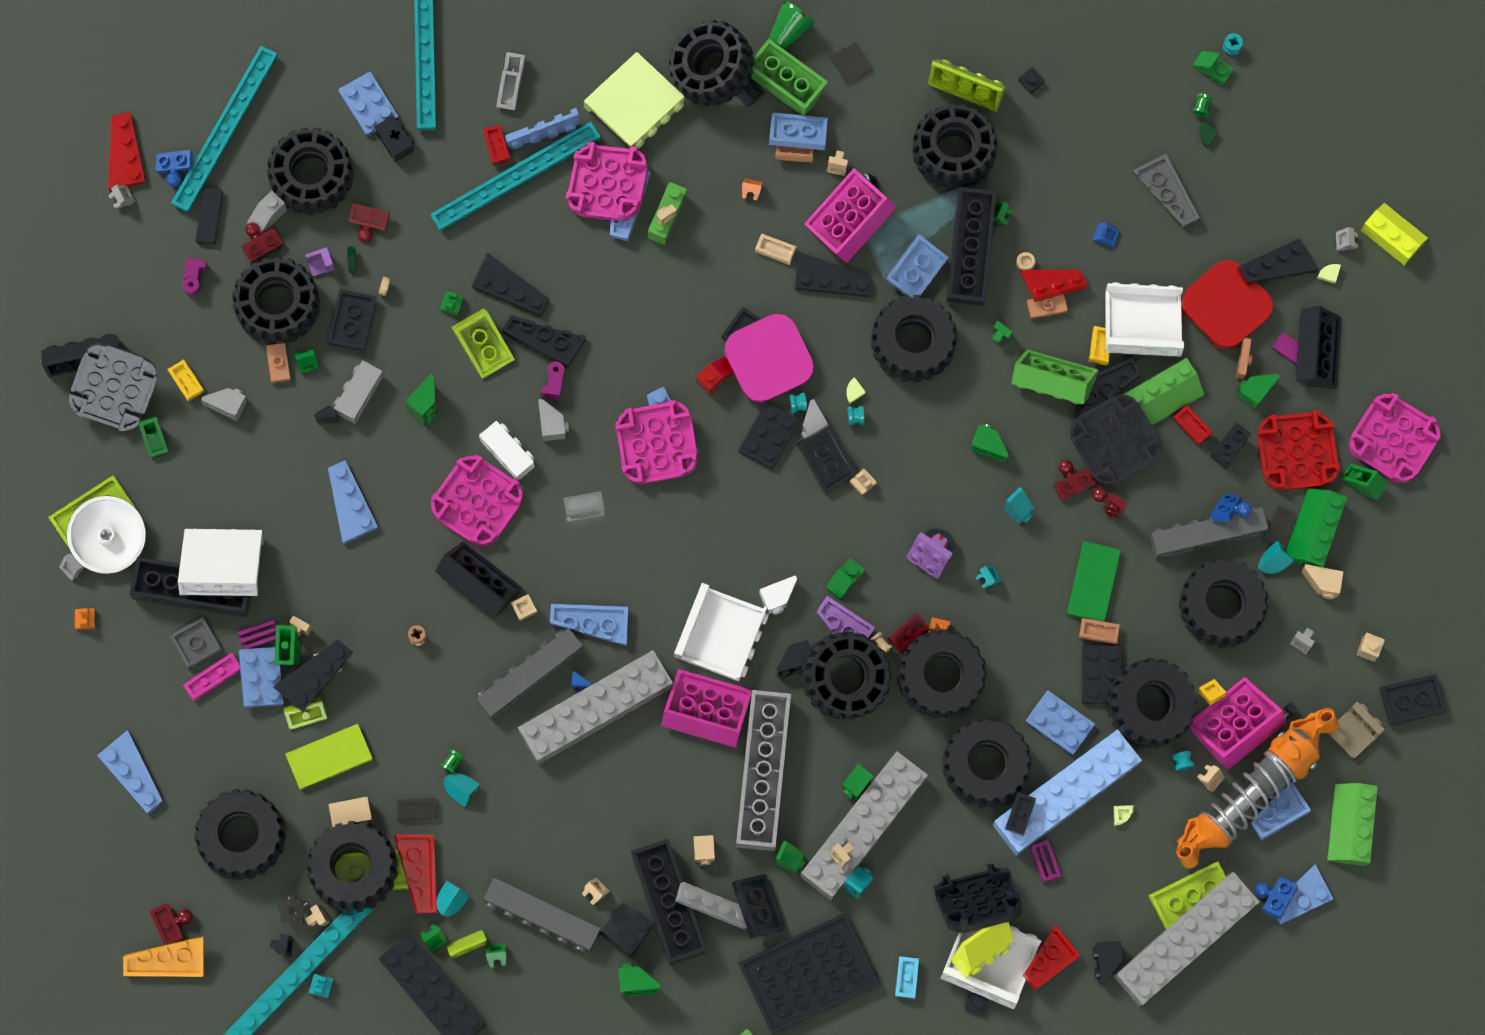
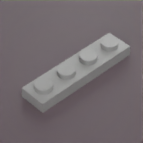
M680 883L676 898L677 903L741 929L747 928L739 904L688 883Z

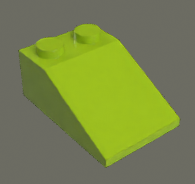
M484 308L451 327L482 379L515 360L490 315Z

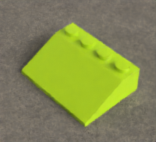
M936 59L932 62L928 85L997 112L1006 90V86L1002 82L989 80L980 73L974 74L965 67L952 65L947 60Z

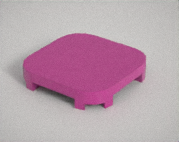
M595 142L588 143L578 152L576 151L573 156L574 165L569 190L566 192V200L571 210L576 215L588 218L627 221L634 218L642 205L648 175V163L644 154L638 148L632 146L630 149L599 146Z
M770 315L731 334L725 343V358L728 360L743 391L742 393L753 402L765 403L800 385L802 386L813 373L812 358L796 325L785 315Z
M1394 393L1383 394L1373 400L1349 440V450L1358 461L1372 470L1378 471L1379 474L1390 481L1407 483L1419 473L1439 441L1441 435L1440 428L1433 416L1429 417L1398 398L1399 395Z
M668 400L669 402L635 409L628 408L624 410L625 412L620 415L616 422L615 429L619 442L621 467L623 473L632 482L649 484L687 476L695 470L698 464V450L693 419L690 411L676 400Z
M478 455L461 457L436 494H433L431 510L434 518L439 523L471 544L488 546L499 538L519 510L523 502V491L520 483L515 478L512 479L483 460V457Z

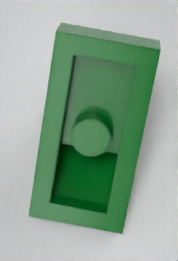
M1201 51L1192 67L1224 85L1234 68L1219 60V53Z
M157 417L138 422L149 457L168 452Z
M850 558L841 569L837 570L826 586V589L841 600L865 572V569Z

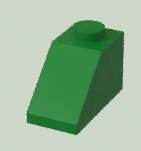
M1280 375L1251 376L1248 381L1243 380L1237 388L1240 390L1237 397L1253 409H1256L1277 383Z
M979 424L970 450L1006 463L1009 454L997 430H994L990 425Z
M1351 463L1340 477L1343 482L1362 495L1376 500L1379 499L1388 486L1378 471Z
M276 625L275 664L301 665V643L296 626Z
M858 763L842 785L843 794L849 799L854 798L857 801L872 783L873 775Z
M784 841L776 857L775 865L797 874L798 870H803L806 860L803 859L805 853Z

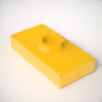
M1094 326L1089 362L1107 366L1110 353H1106L1105 328Z
M184 359L168 369V372L188 402L204 392V389Z

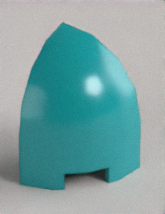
M1276 541L1261 557L1258 570L1269 574L1278 573L1288 567L1294 560L1290 554L1288 555L1283 551L1284 546L1279 541Z
M450 774L444 778L445 790L449 796L464 807L471 801V794L474 791L477 792L480 786L478 782L463 774Z
M446 881L437 897V909L443 916H453L464 906L470 895Z

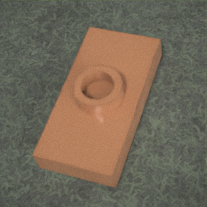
M776 146L775 160L812 163L814 149Z
M1064 294L1034 302L1033 299L1026 301L1030 320L1067 313L1068 311Z
M1248 338L1243 339L1241 343L1236 378L1239 380H1244L1247 366H1250L1252 361V355L1249 354L1251 339Z
M285 343L266 345L271 383L291 381Z
M1082 618L1079 638L1117 645L1120 624Z

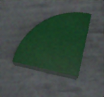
M1203 121L1200 127V138L1203 145L1208 148L1217 136L1218 131Z
M348 247L347 250L349 273H355L356 251L354 247Z

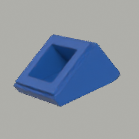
M1106 222L1100 223L1096 227L1092 240L1113 248L1120 230Z
M572 672V689L584 690L591 686L589 681L576 672Z

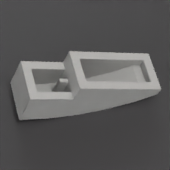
M506 53L496 107L515 110L525 67V55Z

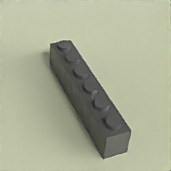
M1252 506V513L1247 517H1242L1235 513L1230 522L1212 521L1211 517H1209V520L1201 521V519L1193 520L1188 525H1183L1182 523L1175 524L1172 528L1166 530L1164 528L1155 529L1149 537L1154 557L1159 559L1266 534L1268 525L1263 508Z
M569 628L565 631L563 629L555 634V639L551 642H544L539 647L540 650L538 652L527 655L524 658L525 662L519 666H513L508 671V675L504 678L502 676L497 678L491 688H485L478 693L477 703L491 721L583 651V645Z
M493 878L483 898L484 902H486L485 906L495 911L498 908L504 911L503 914L511 919L517 917L522 920V924L532 928L534 925L540 928L539 932L547 936L553 934L557 936L556 940L567 945L568 942L574 944V948L582 953L586 951L591 952L601 932L599 927L496 878Z

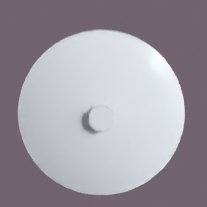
M111 496L96 497L83 503L72 515L67 529L68 545L75 559L85 568L102 574L116 573L128 568L140 556L145 544V526L138 511L128 502Z

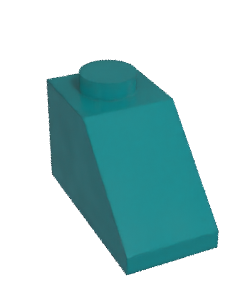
M1019 487L1006 500L1003 508L1018 525L1022 522L1027 523L1034 516L1032 514L1034 510L1033 504L1023 489Z
M858 866L845 880L843 888L859 899L874 879L871 876L872 873L867 868H860Z

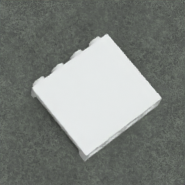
M1118 282L1108 283L1105 291L1106 353L1181 357L1184 349L1181 324V294L1183 288L1173 285L1164 287L1155 284L1145 286L1136 283L1130 285Z
M185 529L178 577L179 594L258 596L257 581L261 545H263L262 530Z
M702 583L674 652V657L739 682L740 678H745L747 673V660H752L755 652V649H753L754 642H759L762 634V631H759L760 627L767 622L769 616L766 613L767 607L760 608L709 588V585Z
M1010 926L1014 939L1009 946L1011 950L1004 956L998 955L996 961L991 965L987 966L985 964L982 966L983 969L977 975L973 976L971 974L965 978L952 963L951 958L964 941L982 929L964 933L959 932L940 979L1014 1009L1026 980L1023 974L1034 959L1041 940L1033 934H1024L1018 928Z

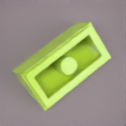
M321 697L315 698L304 712L295 705L284 708L290 730L327 719Z
M480 930L446 945L451 959H454L484 946L488 942L483 931Z

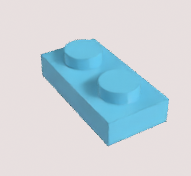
M899 956L895 997L915 999L919 965L918 958Z

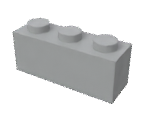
M363 360L360 365L357 364L355 366L352 379L345 383L342 396H338L333 405L335 414L354 424L358 421L384 377L382 370Z

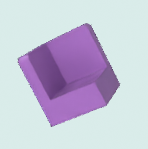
M327 247L306 254L313 277L334 270Z

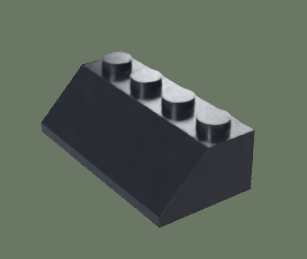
M1321 306L1301 309L1296 381L1310 387L1337 389L1341 316Z
M106 334L98 339L86 338L83 342H67L64 346L59 347L55 345L48 346L45 350H41L42 366L48 377L75 372L78 370L84 352L91 345L106 343L121 348L118 336Z
M464 541L447 552L435 570L442 579L448 581L456 590L467 596L493 618L501 614L522 589L520 585Z

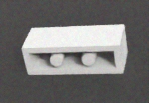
M495 421L479 435L480 441L513 478L519 481L535 467V459L529 451L524 452L520 441L508 434L510 431L503 423L500 425Z

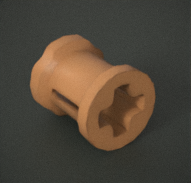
M415 625L408 631V637L412 645L422 646L425 643L427 637L423 627ZM415 633L420 635L419 639L414 636Z

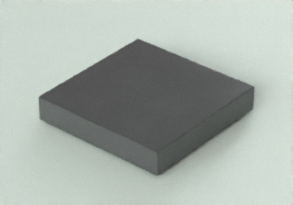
M204 617L169 635L188 670L223 651Z

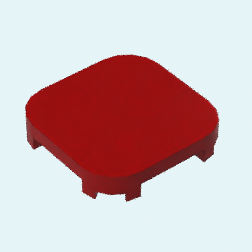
M1231 260L1220 261L1186 290L1181 301L1184 317H1188L1212 342L1213 347L1224 350H1233L1238 347L1243 339L1247 338L1267 321L1273 308L1272 298L1259 283L1247 285L1238 271L1241 265Z
M1314 410L1312 413L1275 416L1274 414L1268 416L1261 423L1257 431L1261 471L1265 483L1274 490L1289 491L1320 488L1333 482L1339 472L1340 463H1338L1332 420L1330 421L1320 411Z

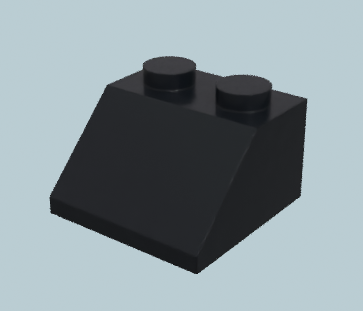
M622 902L599 935L632 957L654 927V922L638 910Z

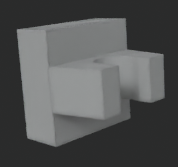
M116 184L111 188L110 199H117V203L113 205L114 208L120 209L127 205L130 206L135 202L128 186Z
M1347 227L1336 232L1337 250L1344 251L1358 248V244L1355 243V238L1358 235L1354 232V228Z
M70 553L64 556L59 566L71 580L76 579L85 568Z
M1309 628L1303 634L1298 631L1290 645L1307 654L1315 642L1310 639L1314 632Z

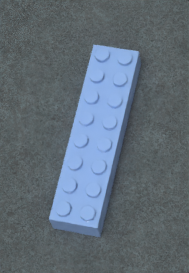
M1116 730L1029 795L1036 798L1024 836L1005 830L1011 809L996 819L993 827L1017 856L1137 767L1142 760L1122 734Z

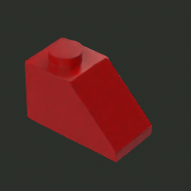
M722 357L710 363L696 376V383L710 396L734 372L728 360Z

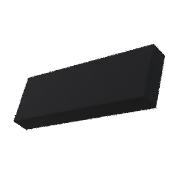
M203 189L196 243L215 245L223 190Z

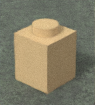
M1366 633L1361 640L1356 655L1375 662L1379 657L1385 639Z
M713 835L694 836L695 863H699L700 866L711 865V862L715 861Z

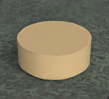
M1023 252L1019 254L1016 266L1020 271L1032 270L1034 268L1035 258L1031 253Z
M383 277L379 295L386 296L391 281L390 278Z

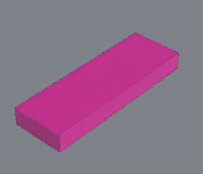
M230 653L183 684V686L195 702L239 673L240 664L233 653Z

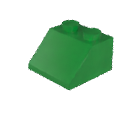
M432 374L405 401L408 413L424 426L427 423H432L437 417L436 384Z
M624 964L622 968H618L621 997L660 994V984L639 966L634 967V964Z

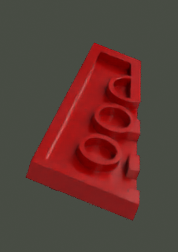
M130 112L111 116L109 191H112L111 188L116 184L131 187L146 183Z
M394 835L415 913L436 914L434 835Z

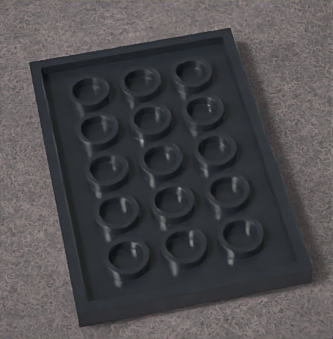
M846 913L738 963L771 1035L879 985Z

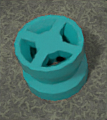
M1235 33L1227 35L1223 43L1225 54L1235 56L1240 52L1243 45L1241 36Z
M800 393L798 396L789 395L792 414L800 410L803 412L807 411L805 393Z
M863 406L858 408L848 407V426L856 423L864 425Z
M1183 751L1172 755L1173 760L1176 762V771L1187 770L1195 766L1194 762L1191 761V751Z

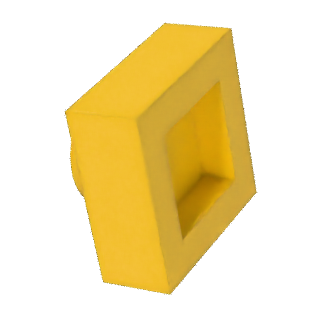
M1215 679L1199 688L1200 695L1209 705L1226 697V691Z

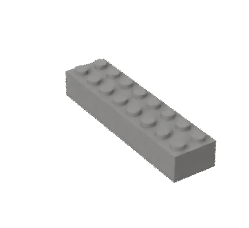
M652 650L519 726L518 730L539 765L670 690L673 682Z
M752 690L736 840L737 848L775 851L791 694Z
M896 751L801 872L800 877L832 901L848 876L864 860L925 782L928 775ZM838 843L841 847L850 843L854 848L849 854L851 859L844 867L840 868L829 855V852Z
M1234 872L1228 874L1114 974L1113 977L1138 1006L1143 1005L1255 907L1259 901Z

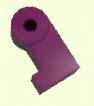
M187 258L182 286L188 296H197L201 291L199 284L201 272H207L208 267L205 260Z
M555 361L548 366V385H542L541 398L560 401L564 381V366L560 362Z

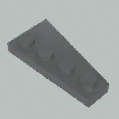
M1166 154L1132 170L1135 176L1183 228L1200 220L1195 207Z

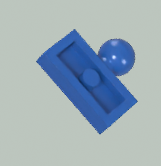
M183 150L156 154V172L158 174L169 173L166 177L167 184L171 187L179 186L181 176L178 172L193 170L194 152Z
M1233 494L1223 495L1211 513V520L1230 522L1235 513L1242 517H1247L1252 513V506L1248 502H1242L1241 496Z
M1279 877L1273 890H1271L1268 884L1264 882L1258 883L1255 887V894L1259 898L1268 897L1262 908L1263 912L1281 920L1298 889V884Z

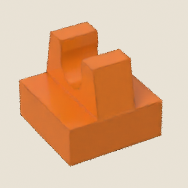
M744 179L742 198H746L747 193L752 192L754 194L753 200L757 201L763 182Z
M94 608L75 609V629H96V610Z
M932 617L928 632L933 630L940 631L941 629L949 630L950 621Z

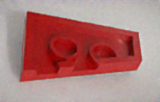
M1021 270L1020 273L1034 302L1087 288V282L1081 270Z
M1057 925L1054 926L1023 974V977L1035 991L1081 956Z

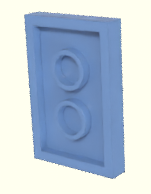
M371 71L338 89V92L366 137L375 133L374 126L394 115L396 120L399 119Z
M772 112L769 145L825 150L828 118Z
M919 234L885 280L905 296L908 295V298L914 297V295H921L949 257Z
M275 647L239 650L243 707L282 706L283 695L273 688V686L281 681L280 665L275 664Z
M1048 690L1025 721L1026 724L1071 756H1073L1095 725L1091 720Z

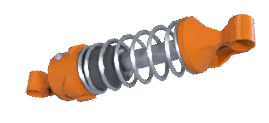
M1325 708L1315 713L1311 712L1305 719L1291 722L1289 730L1285 733H1280L1272 741L1271 747L1264 753L1265 758L1259 764L1254 762V771L1250 775L1243 773V777L1250 786L1243 790L1237 783H1232L1233 788L1240 795L1233 801L1226 793H1222L1223 799L1229 804L1224 811L1215 803H1211V807L1218 814L1216 818L1209 813L1202 812L1198 817L1188 820L1184 835L1177 841L1178 847L1176 851L1179 860L1185 868H1193L1198 864L1200 849L1227 848L1232 843V840L1237 839L1235 827L1242 830L1248 828L1245 817L1256 820L1258 818L1257 808H1269L1267 798L1278 799L1279 792L1282 789L1290 788V782L1295 783L1298 779L1304 778L1308 774L1309 768L1314 769L1316 767V762L1320 759V734L1334 733L1339 728L1338 719L1332 709ZM1263 797L1266 805H1259L1255 801ZM1251 806L1255 816H1251L1245 813V811ZM1240 816L1244 822L1243 827L1234 823ZM1229 826L1234 834L1233 837L1226 830Z

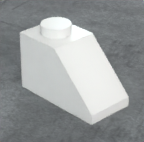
M796 575L760 589L759 594L764 606L767 607L768 614L773 613V615L784 611L797 583Z

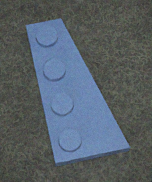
M577 108L570 110L571 114L563 116L561 113L554 116L555 119L551 122H545L544 120L538 122L533 129L526 127L505 135L508 149H517L529 142L537 143L546 137L554 138L560 133L575 131L579 128Z
M551 604V625L565 629L569 628L575 632L627 646L628 607Z

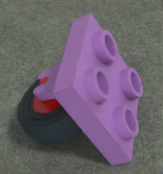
M929 529L924 534L920 532L906 558L925 570L929 575L938 579L953 554L955 541L947 531L942 529Z

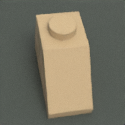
M1305 564L1302 568V574L1316 593L1323 595L1322 597L1325 599L1337 598L1341 590L1343 571Z

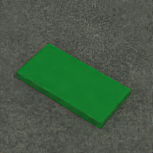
M1083 541L1066 615L1105 622L1121 550Z

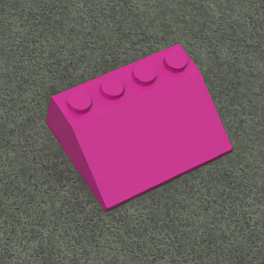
M854 168L804 225L835 254L848 263L895 211L897 206Z
M678 669L664 710L661 726L736 748L752 690Z
M1244 677L1226 691V697L1209 705L1195 716L1189 729L1210 754L1224 768L1229 770L1286 724L1283 710Z

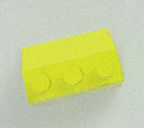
M1385 203L1371 215L1361 229L1365 235L1404 266L1428 239V237Z
M1009 922L983 928L960 945L951 961L965 978L971 974L973 976L977 975L983 969L982 966L985 964L987 966L991 965L996 961L998 955L1004 956L1011 950L1009 946L1014 939Z

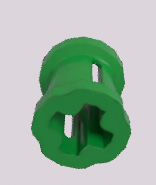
M1197 94L1196 107L1193 108L1192 113L1198 117H1208L1209 104L1213 99L1207 94Z
M450 749L449 756L440 766L447 772L456 774V768L461 761H464L465 757Z

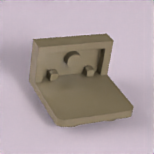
M1356 702L1338 720V730L1334 733H1328V735L1351 758H1356L1385 729L1380 720L1373 718L1369 714V710L1364 704Z

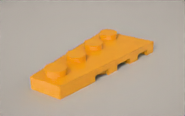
M204 936L126 954L123 956V976L203 977Z

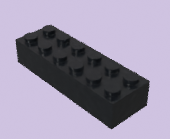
M958 188L946 302L984 306L996 191Z
M137 557L130 589V596L133 600L247 618L251 596L180 595L178 587L179 563Z
M665 839L631 851V857L669 966L706 954L707 949L693 909L676 902L679 886L683 880L669 840Z
M410 933L378 958L441 1035H477L486 1027L485 1022Z

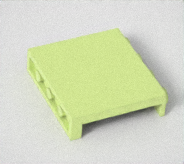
M638 52L584 100V108L588 112L592 111L629 146V149L631 146L638 149L641 148L648 136L652 137L661 124L665 125L670 120L671 115L674 112H679L684 106V96Z

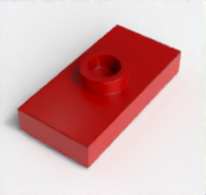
M501 125L483 129L492 165L510 161Z
M1188 405L1173 417V420L1198 446L1213 434V431Z

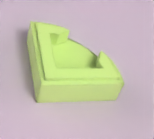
M1331 264L1324 267L1318 274L1317 279L1335 284L1341 265Z
M855 377L849 382L846 394L849 404L866 393Z
M1133 805L1113 807L1114 826H1120L1128 821L1133 813Z

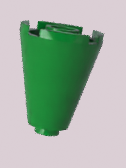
M784 1L768 39L786 50L814 24V20L809 15L806 16L802 13V10L795 5Z

